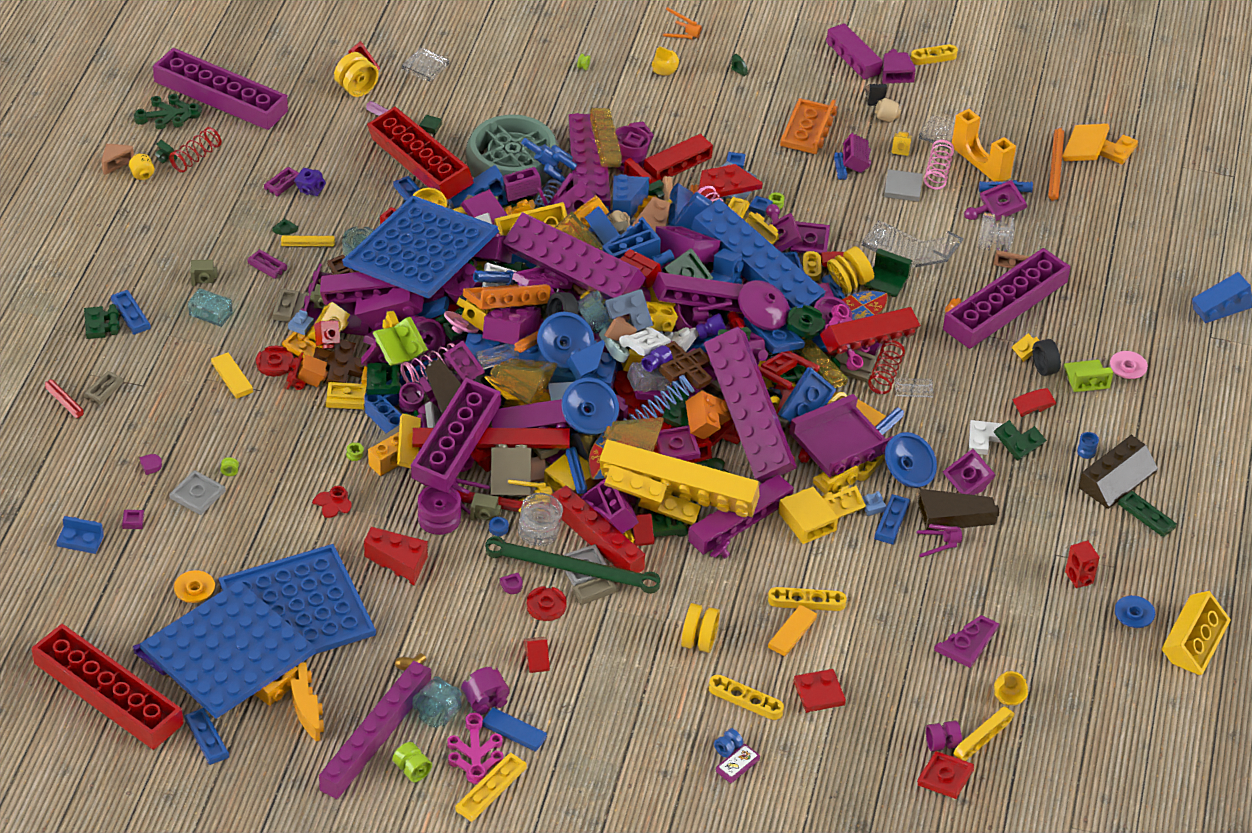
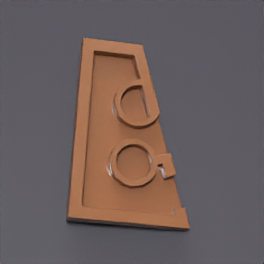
M653 197L632 224V227L639 222L641 217L647 221L654 231L656 226H666L670 202Z

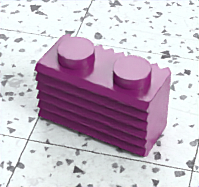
M851 133L843 142V165L863 173L871 164L869 159L871 152L869 140Z
M529 167V169L519 170L518 172H512V174L509 173L503 176L508 202L518 201L526 196H535L539 193L538 188L542 190L540 175L535 167Z

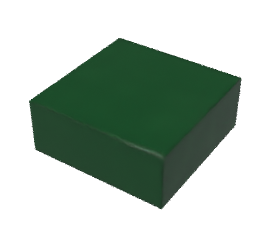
M425 115L419 126L427 133L436 134L442 125V119Z

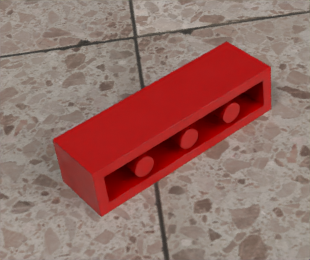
M698 134L644 159V169L657 181H663L664 176L673 177L711 159L713 144L702 134Z

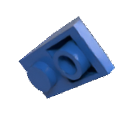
M596 340L586 345L587 348L583 350L578 348L570 353L566 362L576 380L586 378L595 373L605 345L604 340L599 342Z

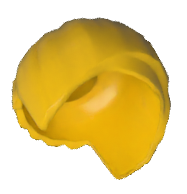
M659 46L651 65L653 72L662 76L673 74L679 66L677 54L672 50L670 51Z
M1012 670L1006 671L996 679L994 693L1002 704L1015 706L1027 698L1028 685L1022 674Z

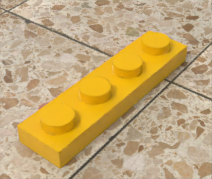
M510 752L455 806V811L473 822L527 768V763Z

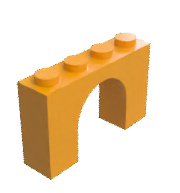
M970 109L957 114L951 143L954 146V150L992 181L1004 182L1010 179L1016 146L1003 137L991 143L990 154H988L981 146L978 137L981 118Z

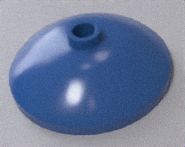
M571 312L552 314L544 320L537 334L538 348L544 359L553 366L563 369H570L566 361L572 351L578 348L583 350L587 348V344L594 341L593 331L589 324L582 317ZM560 341H564L566 345L561 346Z
M595 378L576 380L569 385L562 397L561 407L563 415L568 424L580 433L587 435L601 434L610 429L617 420L619 413L618 399L614 391L601 380ZM584 408H588L589 413H586Z
M903 432L889 440L885 449V460L889 471L896 480L911 488L923 487L933 480L937 471V461L932 448L923 438L914 433Z

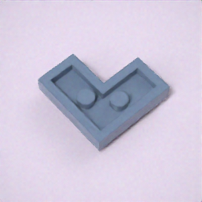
M642 289L605 300L610 319L628 314L632 326L637 331L653 326Z

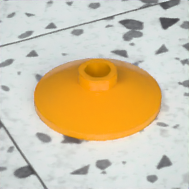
M199 570L181 574L174 583L176 596L188 603L205 601L215 590V582L212 576Z

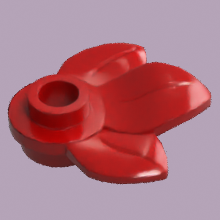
M334 486L329 492H321L312 501V504L322 506V514L325 518H332L339 511L348 513L352 507V503L348 499V492L343 486Z

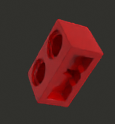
M1089 540L1070 546L1065 573L1076 589L1089 586L1095 580L1100 557Z

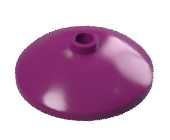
M754 280L746 283L739 292L738 303L740 309L752 324L765 330H777L785 325L790 308L785 296L777 287L765 281Z

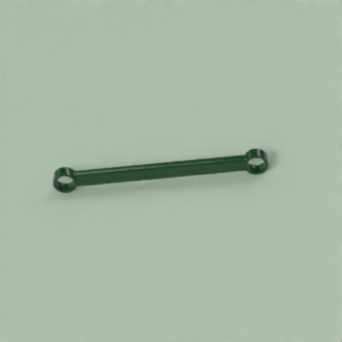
M498 536L490 537L485 544L486 553L491 558L504 556L640 587L648 594L656 593L660 588V577L652 571L643 574L507 543ZM495 544L502 549L492 551L489 549V546ZM646 579L652 580L656 585L650 587L646 586L643 582Z

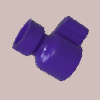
M721 314L708 318L706 324L696 325L701 340L707 338L709 334L718 335L720 329L726 330Z
M660 345L652 350L650 354L642 359L643 368L651 372L660 367V365L671 361L672 353L670 349L665 345Z

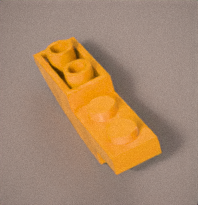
M306 662L298 665L299 679L291 680L293 705L304 729L315 741H320V732H324L323 719L319 720V716L323 715L322 703H318L317 695H313L312 687H308V683H312L311 670L307 671Z

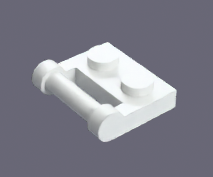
M647 327L635 334L621 336L619 342L622 347L628 346L639 355L646 356L660 345L670 343L671 339L652 327Z

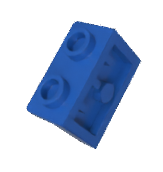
M64 516V527L57 539V547L96 554L104 537L102 523Z

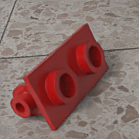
M301 352L299 357H295L292 361L291 368H293V371L290 370L286 381L289 382L287 390L290 386L295 387L296 390H301L305 387V382L297 378L304 352Z

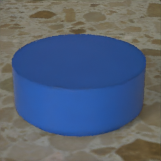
M494 517L489 521V532L492 535L503 536L508 532L509 523L505 518Z

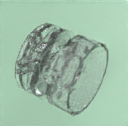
M983 212L978 249L989 251L993 243L996 244V250H1000V245H1004V252H1008L1014 238V217L1009 216L1008 224H1004L1005 215H1002L1000 222L997 223L995 214Z
M534 493L523 500L517 528L518 534L523 541L534 546H547L557 539L563 514V507L559 500L545 493Z

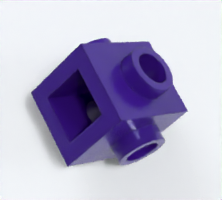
M304 167L294 180L299 191L306 195L318 196L326 185L320 171Z

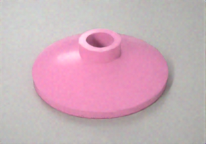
M451 311L444 313L445 318L453 325L452 330L459 334H462L463 331L478 333L479 329L463 319L462 315Z
M1132 351L1118 352L1110 360L1112 371L1126 379L1142 377L1148 367L1146 360L1138 353Z

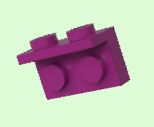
M461 341L444 353V363L449 369H454L457 373L454 376L461 384L465 378L474 381L476 376L485 373L464 341Z

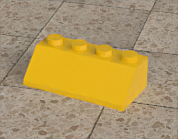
M564 202L523 212L546 224L562 225L566 220H569ZM522 212L495 218L494 225L498 226V234L507 236Z
M1210 591L1189 596L1161 648L1172 664L1197 675H1203L1231 621Z

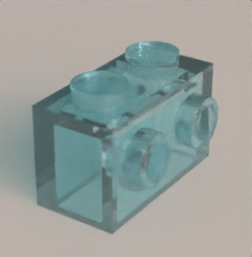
M201 288L188 301L190 316L220 327L233 314L231 299Z

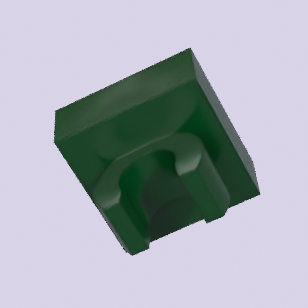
M161 139L156 144L159 150L154 155L158 157L159 162L164 164L170 154L174 152V149ZM174 154V160H176L178 156Z
M661 180L649 184L648 196H656V198L662 200L661 197L665 194L663 193L664 184Z

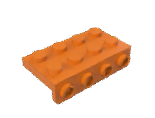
M799 98L780 140V146L817 154L819 148H823L824 137L827 138L829 127L833 123V116L837 114L838 106H835L836 100L832 99L831 104L826 105Z
M512 284L463 289V296L483 310L512 306L521 307L523 305L548 303L551 287L547 284L531 286Z

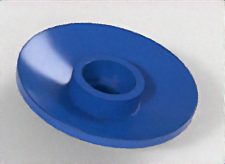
M1130 595L1122 597L1117 601L1115 615L1126 626L1143 628L1153 622L1155 609L1145 598Z

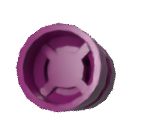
M409 382L400 389L399 409L404 414H412L424 405V389L418 383Z
M956 720L944 722L942 726L940 723L926 725V741L931 752L943 750L945 746L948 749H953L962 742L961 729Z

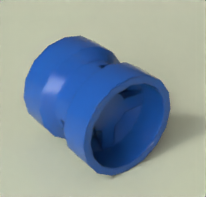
M1092 432L1082 433L1077 448L1078 455L1085 459L1093 458L1096 455L1099 437Z
M730 728L724 733L723 737H719L714 741V747L721 756L727 758L733 753L734 749L740 748L744 741L738 731Z

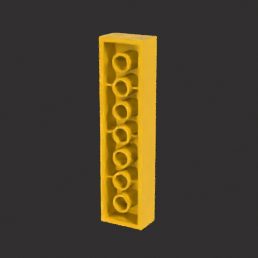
M608 439L599 460L602 476L605 478L610 466L613 465L666 484L665 493L678 496L686 501H696L705 507H709V505L714 506L723 512L732 511L741 517H753L759 499V481Z

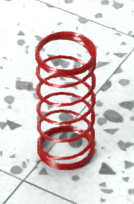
M211 127L205 128L199 135L194 136L193 140L187 141L186 145H182L179 150H175L170 154L171 165L177 171L185 172L187 166L192 167V160L199 162V156L206 157L205 150L211 153L213 151L212 146L215 148L221 146L222 141L219 133ZM207 129L213 131L218 137V139L211 132L207 131ZM206 132L216 139L218 145L213 144L209 140ZM196 137H199L200 144L194 141ZM200 137L209 143L211 151L205 149ZM189 142H192L193 148L188 146ZM194 142L203 149L204 156L197 152ZM186 146L187 153L181 151V148ZM187 147L196 153L197 161L190 156ZM180 152H183L190 159V166L187 165ZM174 154L184 163V170H181L176 165Z
M887 340L880 349V354L868 380L869 388L877 394H887L892 389L894 378L897 375L896 371L899 369V364L902 362V357L905 354L904 346L898 341ZM889 345L897 346L903 353L899 355L894 351H884V347ZM886 352H893L898 356H890ZM882 359L883 361H885L884 359H891L894 362H896V364H891L887 361L885 362L890 365H897V369L895 370L890 365L880 364L879 361ZM883 365H884V366H889V367H891L894 371H889V370L883 368L882 366H883ZM880 366L882 369L888 372H895V375L892 376L890 373H887L885 371H877V367ZM879 372L889 374L891 377L882 376ZM876 378L884 379L889 384L880 383ZM875 379L879 384L890 386L887 391H880L872 385L871 380Z

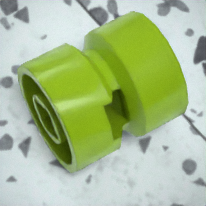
M413 742L401 745L392 757L393 762L404 771L403 773L412 782L424 779L432 769V762L422 754L421 750Z

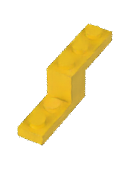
M613 465L610 466L604 483L608 487L639 497L638 506L690 525L696 522L701 506L665 493L666 484Z

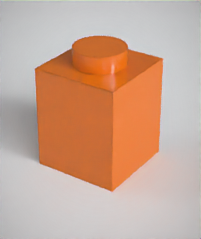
M306 354L299 365L297 378L307 384L318 387L320 382H324L327 377V362Z

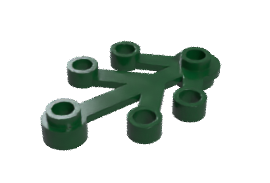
M170 94L168 96L169 104L177 105L181 108H175L162 102L160 96H153L151 98V105L163 110L146 112L144 109H138L134 113V122L138 125H143L148 122V118L164 117L155 120L156 129H164L171 120L173 126L179 128L189 118L196 119L200 117L202 107L196 103L188 104L179 100L177 94Z

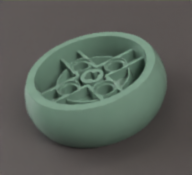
M501 115L484 121L472 132L465 150L466 163L474 178L494 165L497 166L503 176L509 173L512 174V172H518L519 170L529 169V167H535L540 175L542 187L552 177L544 172L545 165L534 158L536 153L522 145L521 142L526 138L538 147L545 144L549 148L553 145L559 147V143L554 133L544 123L534 118L523 115ZM487 148V153L481 155L480 153Z

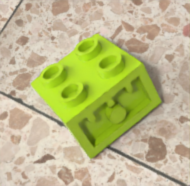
M411 317L405 318L394 327L373 332L376 342L390 366L410 362L413 358H418L428 351Z
M1100 360L1064 363V369L1073 392L1110 388L1113 377L1112 368H1103Z

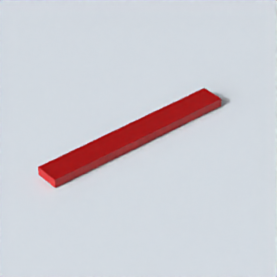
M413 428L412 448H422L434 428ZM486 428L475 448H496L497 444H505L507 448H515V445H527V448H570V428Z

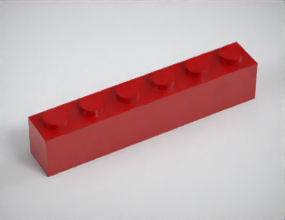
M907 307L830 325L820 336L829 354L836 352L842 354L849 349L854 351L861 346L867 348L877 342L883 344L890 339L895 341L902 336L906 338L911 337L921 325L912 307Z
M567 485L551 494V511L591 546L596 545L601 555L617 568L639 573L645 569V553Z

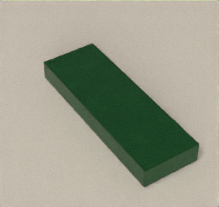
M1133 491L1119 500V506L1162 537H1165L1176 528V522Z

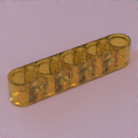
M592 107L590 122L601 167H620L621 151L610 108Z

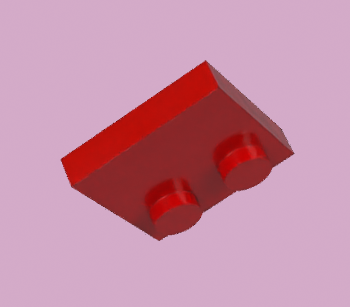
M834 669L794 676L793 681L805 713L845 706L846 699Z
M935 751L917 779V785L957 799L974 771V764Z

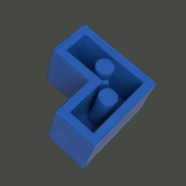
M724 248L714 255L713 272L711 273L713 279L711 280L742 284L743 254Z

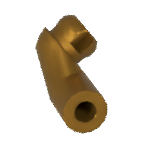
M419 653L414 658L398 657L395 660V666L405 671L413 660L423 664L427 659L423 653Z

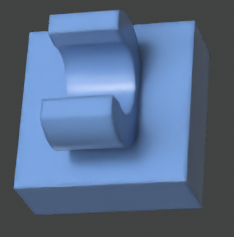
M300 310L288 323V329L305 335L314 325V318L309 317L306 311Z
M879 491L862 497L866 504L864 511L867 516L885 511L886 505Z

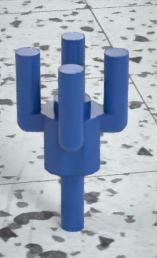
M526 138L521 142L522 145L536 153L534 158L545 165L544 172L561 183L566 177L561 175L562 170L557 167L559 161L572 170L577 166L572 161L573 156L556 145H553L551 148L545 144L538 147Z

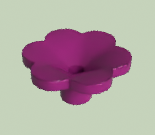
M724 539L713 549L710 556L715 558L720 554L726 559L730 555L726 549L730 540Z

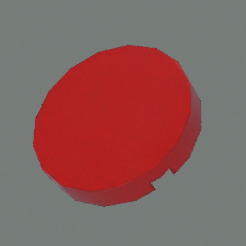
M268 346L262 352L259 351L256 356L257 369L266 376L276 377L287 374L292 369L293 354L283 346Z
M541 586L533 589L528 594L526 606L529 614L535 619L553 621L559 619L565 613L567 601L566 596L559 589Z

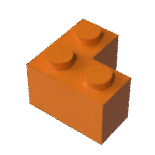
M702 390L685 401L690 434L699 438L706 439L721 429L720 426L731 419L726 401Z

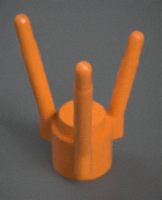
M669 7L666 8L667 11L688 22L686 24L675 21L676 24L686 27L685 33L688 34L664 33V37L688 38L691 40L693 37H699L702 25L697 24V22L690 20Z

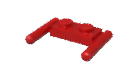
M790 351L781 352L762 363L761 366H758L763 377L787 389L792 387V383L780 377V375L797 366V363L806 368L810 367L816 372L820 370L819 365Z

